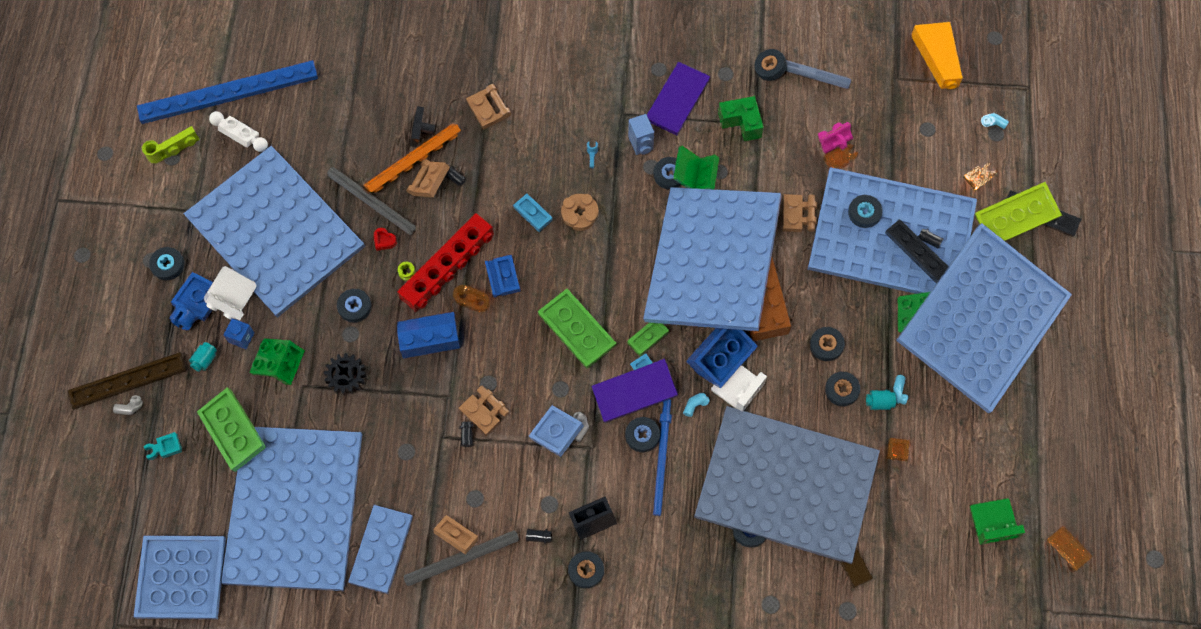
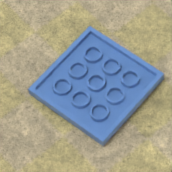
M143 536L134 618L218 619L226 538L224 536Z

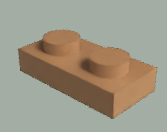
M447 515L434 528V534L465 555L478 541L477 535Z

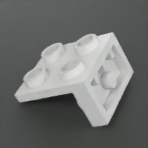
M741 365L722 388L713 385L711 391L735 409L743 412L764 386L767 376L762 372L755 376Z

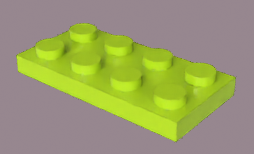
M1046 182L974 214L979 225L982 223L1004 241L1062 216Z

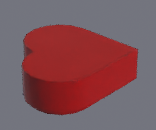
M385 228L375 230L374 241L376 251L391 249L396 246L397 239L394 234L388 233Z

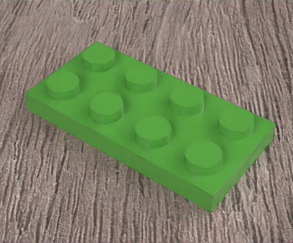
M568 289L564 290L538 311V315L586 369L616 346V342Z
M228 387L197 411L232 471L236 472L266 448L239 401Z

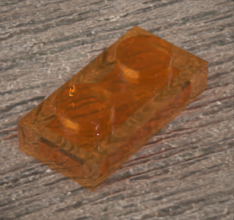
M1064 526L1047 539L1076 571L1093 557Z

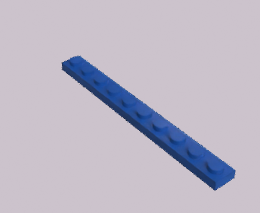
M312 60L137 105L141 124L316 80L318 76L314 61Z

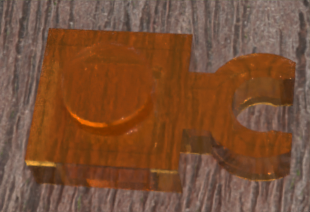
M849 144L844 151L839 147L824 155L823 160L829 168L841 169L849 164V160L855 159L858 156V152L850 153L849 150L853 148V145Z
M990 162L986 163L982 169L980 166H977L964 175L963 178L974 191L986 185L991 180L990 178L994 177L997 173V170L993 172L988 170V167L991 165Z

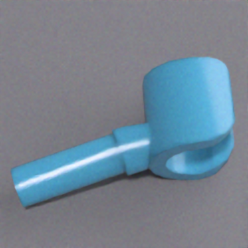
M588 142L587 152L590 156V168H594V157L598 152V143L596 142V146L592 148Z

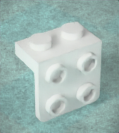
M224 266L204 296V300L207 303L206 306L214 311H217V309L224 312L223 315L230 320L233 318L240 321L244 315L242 309L255 290L256 283Z

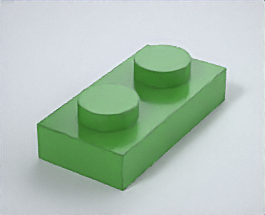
M648 323L631 337L627 344L641 357L665 337L669 330L662 323Z

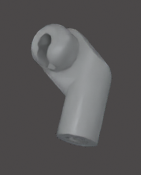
M137 395L132 396L127 405L115 404L113 412L115 414L132 415L142 407L141 397Z
M576 412L573 418L584 425L574 439L580 442L588 431L589 424L584 414Z

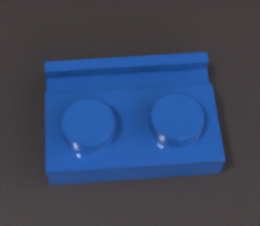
M512 255L495 258L492 261H485L494 298L499 295L503 296L520 292Z

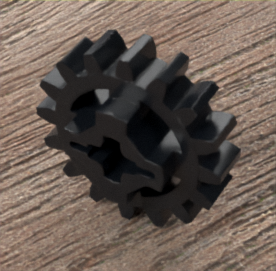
M347 353L342 358L337 354V360L331 358L332 364L325 365L328 371L323 372L325 377H327L324 381L326 384H329L330 390L334 389L335 394H338L340 391L343 396L346 395L347 391L353 394V389L360 390L359 384H365L362 378L367 377L366 372H364L366 367L361 365L362 360L360 358L356 360L354 354L350 358ZM341 371L348 374L350 378H348L345 375H342Z

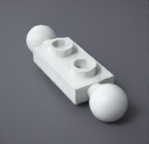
M215 111L210 114L209 121L212 125L218 126V131L245 147L253 144L254 149L258 152H263L267 149L268 143L266 139L259 137L257 131L231 116L224 119L223 114Z

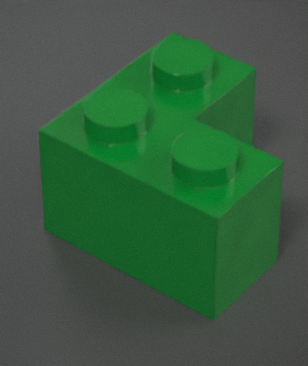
M755 96L719 103L718 116L722 129L740 126L744 141L762 138L763 124Z

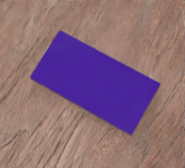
M678 62L647 114L649 122L677 136L707 86L710 76Z
M665 359L592 386L604 423L678 396Z

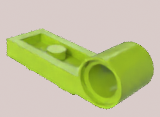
M191 126L159 145L153 140L146 141L142 146V151L149 162L159 163L166 158L177 155L181 150L193 146L200 139Z

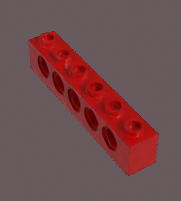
M475 213L397 291L399 298L415 312L423 309L427 305L428 300L432 296H436L440 292L441 287L446 282H450L459 269H463L472 256H476L485 243L487 244L491 241L494 234L493 227ZM471 236H478L474 240L469 239ZM460 248L465 249L461 253L456 252ZM447 261L452 262L449 266L443 265ZM434 274L439 275L436 279L430 278ZM419 288H426L423 292H417Z

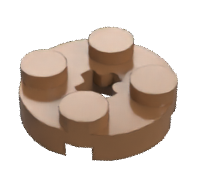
M589 194L572 195L563 201L561 208L562 220L567 226L573 227L574 230H587L593 226V223L598 218V205ZM577 209L584 210L581 216H579L578 213H575Z

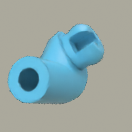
M995 113L985 115L981 119V123L985 127L998 125L1005 129L1009 123L1008 120Z
M903 375L896 376L893 390L896 394V403L905 405L908 395L902 394L906 380Z
M704 393L690 397L683 414L692 417L696 406L708 405L709 397Z

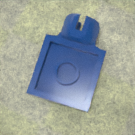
M193 272L190 274L171 301V304L176 307L170 315L171 322L175 326L180 328L182 325V329L187 331L196 320L205 321L212 309L206 306L207 303L204 300V296L211 287L212 281Z

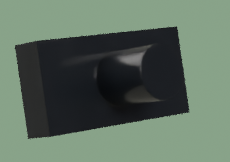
M417 106L414 115L410 146L417 147L420 133L433 135L435 129L434 124L422 122L424 107Z

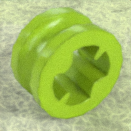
M402 262L398 266V274L402 280L408 281L416 273L413 264L410 262ZM406 268H409L410 273L408 274L407 272V274L405 275L403 273V269L407 270Z

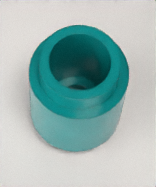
M207 342L199 345L189 359L190 366L198 372L201 370L206 371L216 357L217 349Z
M870 390V393L866 395V405L870 407V410H890L896 406L895 392H890V390Z

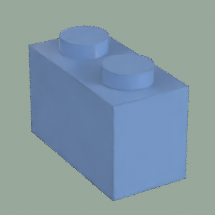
M646 114L629 119L628 137L636 155L647 154L653 150L654 131Z

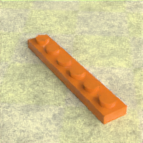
M457 124L449 125L363 186L369 192H378L383 188L384 183L397 179V174L410 170L413 167V163L426 159L428 153L432 150H439L443 146L442 143L446 140L451 141L458 136L457 133L461 131Z

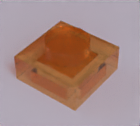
M889 438L887 459L907 462L910 440Z

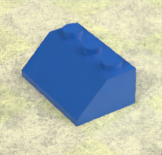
M454 312L397 322L399 347L403 358L460 348Z
M715 328L686 362L698 375L718 388H722L758 346L743 330Z

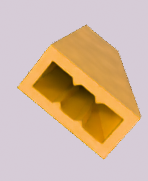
M950 22L915 25L912 39L940 88L955 89L959 87L962 73Z

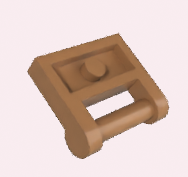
M494 84L466 98L469 107L483 130L510 117L512 114L510 109L504 105ZM491 96L500 113H495L487 97Z
M424 159L416 178L406 191L413 196L434 197L450 166L444 162H430Z

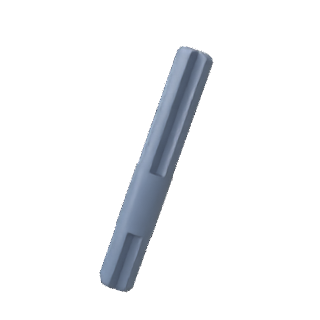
M786 60L787 68L785 71L846 89L850 86V78Z

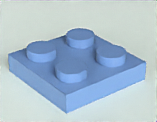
M552 405L530 433L529 437L561 457L584 425Z

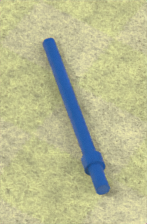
M670 399L663 402V410L659 421L661 423L653 509L654 516H661L668 431L672 420Z

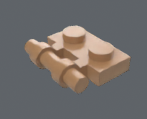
M784 194L783 231L802 232V225L808 226L809 232L815 231V225L817 224V217H815V210L817 209L815 195H808V201L802 202V195ZM802 210H808V217H802Z
M480 386L477 392L482 396L477 399L472 395L459 407V411L487 436L500 424V420L496 416L501 413L506 417L510 411L502 401H498L489 389L486 390L483 386ZM487 401L494 407L491 411L484 406Z

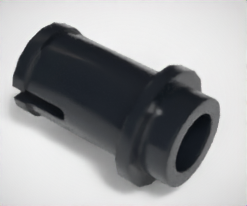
M450 166L445 175V178H449L458 187H461L467 179L456 171L454 166Z
M928 228L926 230L922 229L918 237L938 249L944 238L929 232Z
M461 422V426H459L461 430L460 446L472 447L473 429H475V426H473V422Z
M528 528L526 541L543 542L544 545H547V543L552 541V531H548L547 528L545 530Z

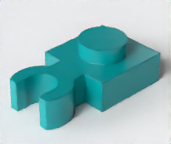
M176 432L156 438L157 444L155 445L146 444L143 446L146 451L153 449V452L146 456L148 460L156 459L159 454L162 458H166L182 452Z

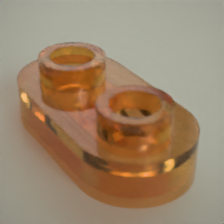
M459 285L453 291L455 302L471 310L484 312L490 306L488 295L467 285ZM462 294L467 295L465 298H460ZM479 301L484 302L481 306L477 305Z

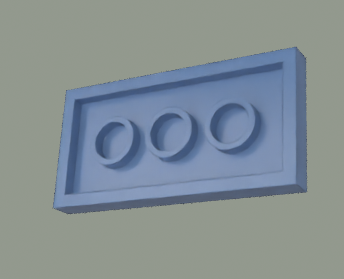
M376 505L373 506L348 581L349 584L385 594L389 593L412 522V515Z

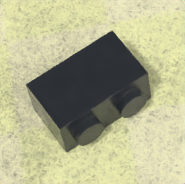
M606 496L568 512L580 540L617 524Z

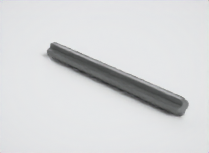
M331 167L328 170L327 174L331 179L407 234L412 235L415 232L416 227L414 224L335 167Z
M513 530L472 547L466 555L460 552L403 576L405 584L411 586L518 542V534Z

